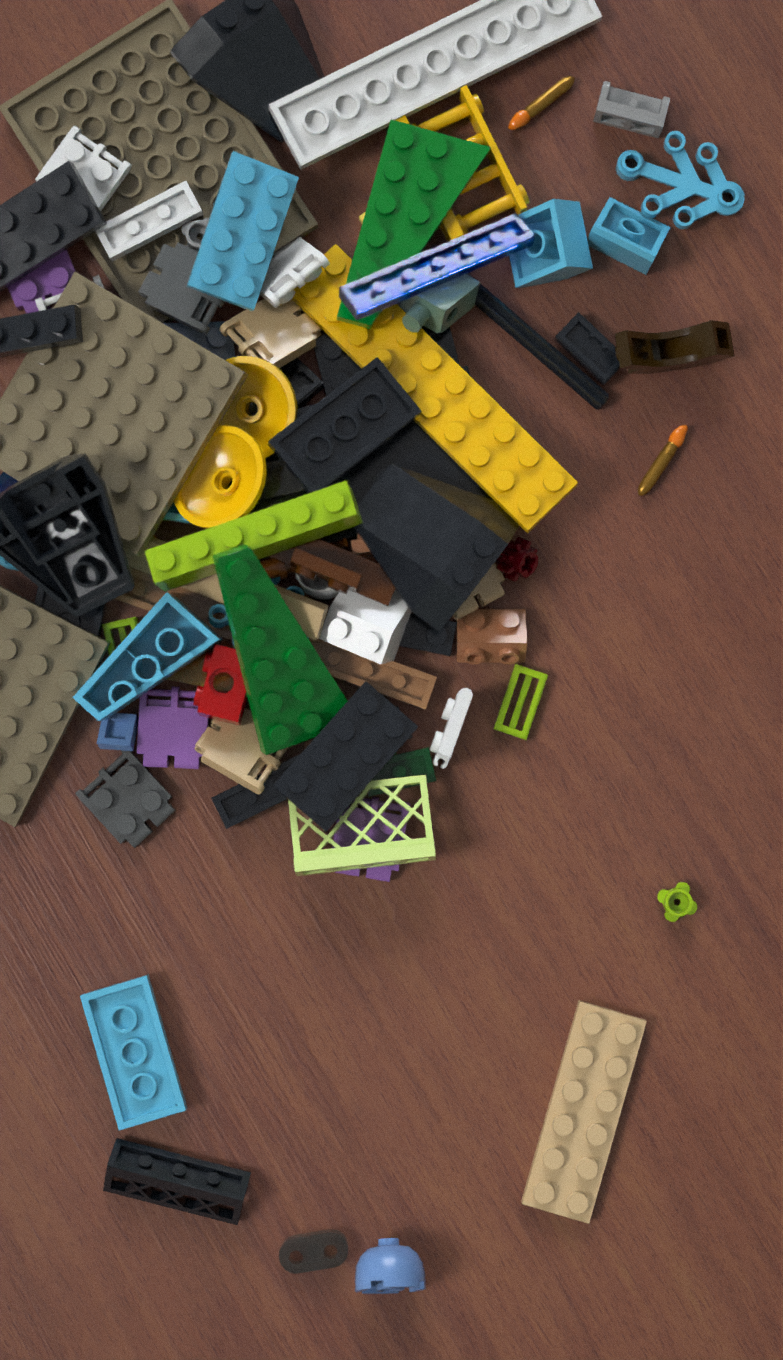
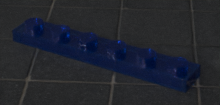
M514 213L340 286L339 298L354 318L359 320L533 246L535 235L519 215Z

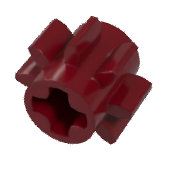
M518 536L515 542H509L496 560L498 564L496 569L504 572L503 577L516 582L519 576L527 579L528 576L535 572L538 566V556L536 554L538 550L530 546L531 541Z

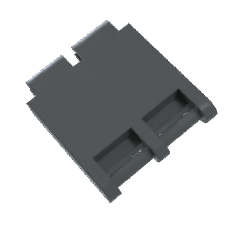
M178 242L175 248L164 244L153 263L154 268L161 271V274L158 275L149 271L138 292L142 297L146 298L145 303L147 307L207 335L210 330L208 325L218 307L222 308L225 301L186 287L198 253L197 251Z
M121 750L122 755L107 769L104 767L98 771L99 776L84 790L80 788L75 794L120 844L127 840L136 848L153 832L146 824L148 819L159 827L176 809L168 802L173 796L146 767H143V763L132 751ZM128 759L129 761L124 766H122L117 773H115L112 776L111 773L114 772L125 760ZM105 780L106 783L89 797L88 795Z

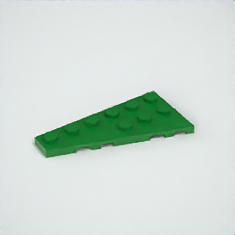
M391 119L338 310L337 320L371 329L403 278L408 274L422 250L425 249L452 209L461 192L466 188L480 164L489 154L491 147Z

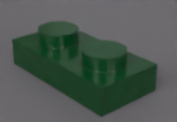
M429 747L394 755L372 781L426 775L427 783L435 782L436 777ZM420 784L406 785L404 786V788H409ZM389 787L387 789L389 791H395L397 787ZM371 789L368 795L370 797L383 794L384 792L380 789Z

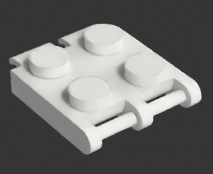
M75 125L65 136L35 180L38 181L59 166L70 161L74 163L99 210L102 211L131 170L132 164L126 160L122 162L106 151L107 147L102 143L97 145L81 134L82 130ZM79 141L91 148L93 152L85 148ZM109 162H111L112 164H114L115 166H117L118 169H116V168H114L113 166H111V164H110Z
M298 237L274 254L259 295L277 308L293 298L295 295L294 289L297 286L301 288L306 284L305 282H311L319 277L322 272L320 267L326 268L330 262L323 253L301 237Z
M468 688L461 689L455 699L449 698L447 700L441 717L447 720L444 731H436L429 750L435 753L433 759L434 766H438L439 759L443 760L440 768H446L473 696L472 691Z

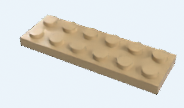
M578 1000L521 1202L523 1205L584 1223H590L647 1021L645 1019Z

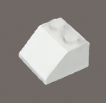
M396 589L388 606L348 590L347 594L339 592L329 608L319 639L382 665L394 661L411 611Z

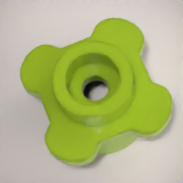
M679 882L675 888L670 890L662 889L657 894V900L663 904L665 909L664 916L670 922H676L679 917L687 914L692 915L697 910V904L689 894L690 887L687 883ZM675 899L680 900L679 905L674 904Z

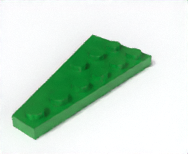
M242 545L212 555L261 752L268 755L316 737L347 703V699L252 549L247 545Z

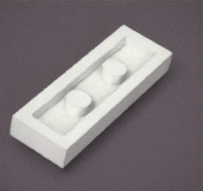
M184 181L108 220L106 225L96 230V233L110 260L113 262L175 230L184 223L202 216L203 212L187 181Z

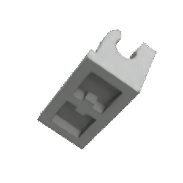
M604 81L593 122L659 138L664 126L670 97L664 96L661 100L610 87L611 82Z

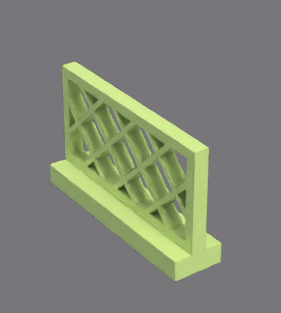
M426 775L371 781L359 797L355 799V802L347 812L338 818V823L328 835L314 826L311 819L307 820L297 812L296 806L288 800L294 869L297 876L436 860ZM420 784L421 798L413 808L397 797L404 786ZM397 787V789L393 793L389 791L387 788ZM371 789H380L389 796V799L378 812L362 801ZM393 800L409 812L398 827H395L381 816ZM359 804L374 815L363 831L347 820ZM421 804L423 807V816L416 812L417 809L421 806ZM412 816H415L425 824L426 837L411 839L401 829ZM298 819L305 823L304 826L300 829V831L298 827ZM378 819L394 831L386 842L376 843L366 835ZM343 823L359 835L351 846L341 847L331 839ZM310 827L324 840L316 850L301 852L300 838ZM397 834L404 839L393 841ZM362 839L366 840L369 843L365 845H358ZM327 843H330L333 847H335L330 849H323Z

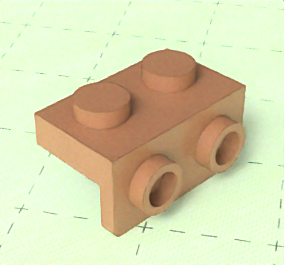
M477 609L457 620V662L468 664L503 663L507 665L525 662L527 649L526 609Z

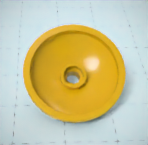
M237 356L226 359L225 361L247 373L248 377L219 426L237 427L250 434L260 445L266 459L275 454L267 445L268 441L297 419V401L293 387L285 374L267 360L253 356ZM252 402L258 407L255 415L249 412V405Z
M226 425L218 426L174 500L179 513L190 523L204 529L248 515L257 504L266 481L265 456L258 442L240 428Z

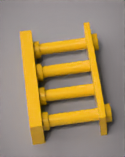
M467 85L460 88V105L419 125L411 124L437 132L468 117L476 135L466 140L491 147L487 156L492 165L475 172L473 178L461 194L497 177L506 193L505 196L464 216L460 214L455 216L452 209L439 227L452 252L464 247V234L468 233L467 229L512 207L516 215L527 211V204H529V198L524 187L521 184L516 185L481 115L484 113V108L480 98L476 93L471 95ZM405 115L395 120L409 124Z

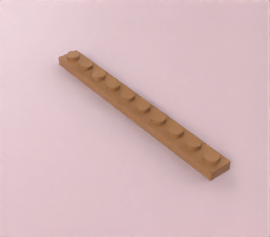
M130 568L135 584L134 589L114 598L115 600L150 611L166 592L172 593L220 637L232 641L230 625H226L223 628H215L208 620L209 609L215 604L224 605L223 603L182 587L163 591L154 584L152 575ZM215 613L213 617L217 620H221L225 617V615L222 613ZM309 638V641L332 677L360 687L367 681L382 695L426 710L437 679L436 676L394 661L381 665L319 638L317 640Z

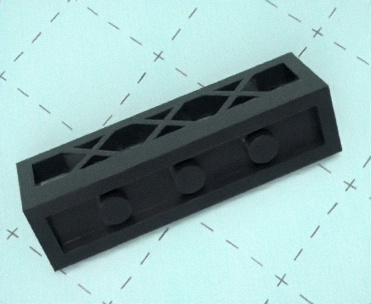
M116 1138L106 1168L103 1191L238 1225L251 1172ZM115 1176L122 1179H126L130 1183L127 1184L113 1180V1178ZM150 1187L161 1188L163 1192L154 1191ZM184 1195L195 1197L197 1200L186 1199ZM218 1204H224L235 1208L234 1211L220 1208Z

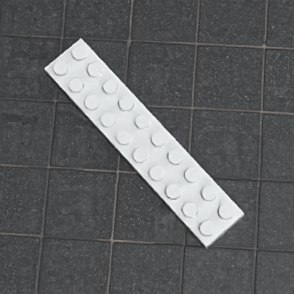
M480 0L269 104L268 109L300 170L388 127L391 119L396 120L404 115L408 117L459 92L460 88L465 85L469 87L600 22L602 14L594 0Z

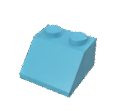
M551 199L503 221L516 288L565 280L593 269L580 202Z

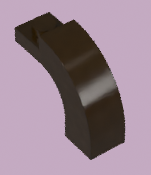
M710 320L691 327L668 332L645 333L625 330L615 334L616 357L620 368L628 369V374L660 373L692 368L735 356L728 322Z

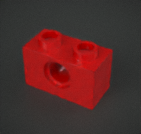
M215 644L213 653H206L202 672L207 673L204 686L198 685L193 705L198 707L197 713L202 717L240 726L248 697L236 649ZM222 676H229L234 680L233 688L227 693H220L215 690V683Z

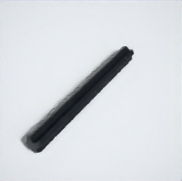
M457 265L456 267H454L455 269L475 279L461 266ZM480 283L475 305L596 410L601 409L609 400V394Z

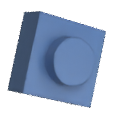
M115 713L107 720L101 721L97 739L98 747L108 750L133 751L138 730L139 718L137 714Z

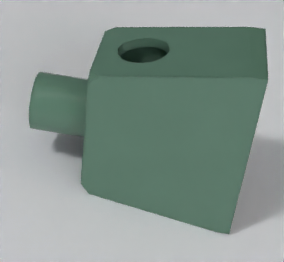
M424 252L403 289L400 307L406 312L402 318L404 327L414 333L418 332L423 326L436 333L444 332L474 307L480 282Z

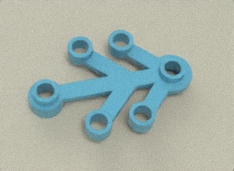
M672 131L666 136L664 149L667 153L671 154L680 173L644 161L643 156L635 150H627L618 158L616 172L621 179L633 181L643 176L675 188L660 196L651 194L644 198L641 211L648 218H655L662 210L694 195L708 199L693 208L681 206L676 210L673 216L674 225L679 229H688L693 222L714 212L723 216L734 215L744 204L745 196L742 188L737 183L726 180L716 159L718 149L713 143L706 142L701 144L696 152V160L700 165L705 166L712 185L700 181L684 148L686 143L685 136L679 131ZM676 138L680 141L681 145L674 148L670 146L669 140ZM709 150L713 157L705 159L702 157L701 151ZM632 158L637 162V166L629 168L625 164V160ZM725 192L732 194L733 201L725 202L722 194ZM650 201L655 202L658 209L650 211L647 209L646 203ZM686 213L689 215L690 221L683 223L679 220L678 215Z

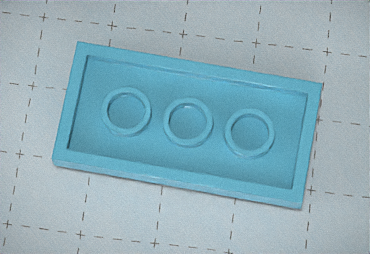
M233 151L186 287L253 311L299 177Z
M149 974L80 995L118 1130L120 1131L186 1111V1101Z

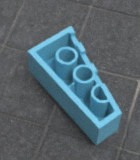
M166 592L72 698L98 721L107 720L213 648L215 644L222 642L223 639L172 593Z

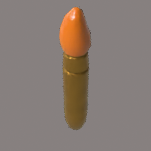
M567 76L562 78L532 101L525 109L519 110L510 120L508 129L515 130L527 125L533 117L542 112L572 87L575 81L574 77Z
M687 425L677 427L670 434L668 443L663 447L642 478L638 487L639 496L647 494L653 488L672 460L677 448L683 445L688 430Z

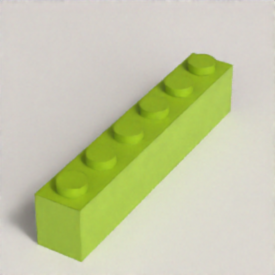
M347 481L145 550L154 584L163 591H168L217 574L212 557L214 554L247 545L252 549L257 559H261L362 524L363 521L353 490Z

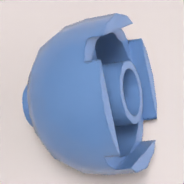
M398 1238L378 1239V1246L367 1249L358 1260L355 1271L356 1293L362 1291V1294H395L405 1290V1287H409V1292L425 1290V1271L420 1256L412 1248L399 1245Z

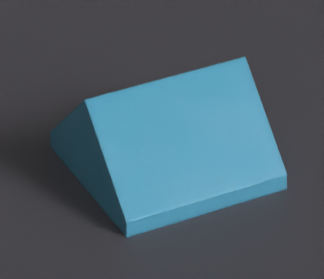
M610 197L594 223L587 240L589 247L647 275L670 227L653 218H648L643 213Z

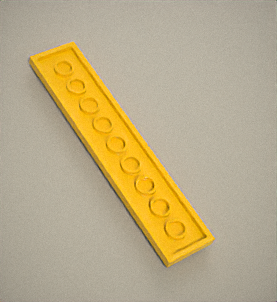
M335 244L324 254L330 264L326 268L320 267L322 272L315 280L305 282L306 284L301 288L297 286L294 289L295 295L292 300L361 369L378 357L422 411L414 421L528 534L577 487L578 482L422 328L416 333L407 330L402 323V318L406 312L392 299L389 300L371 329L337 320L352 259Z

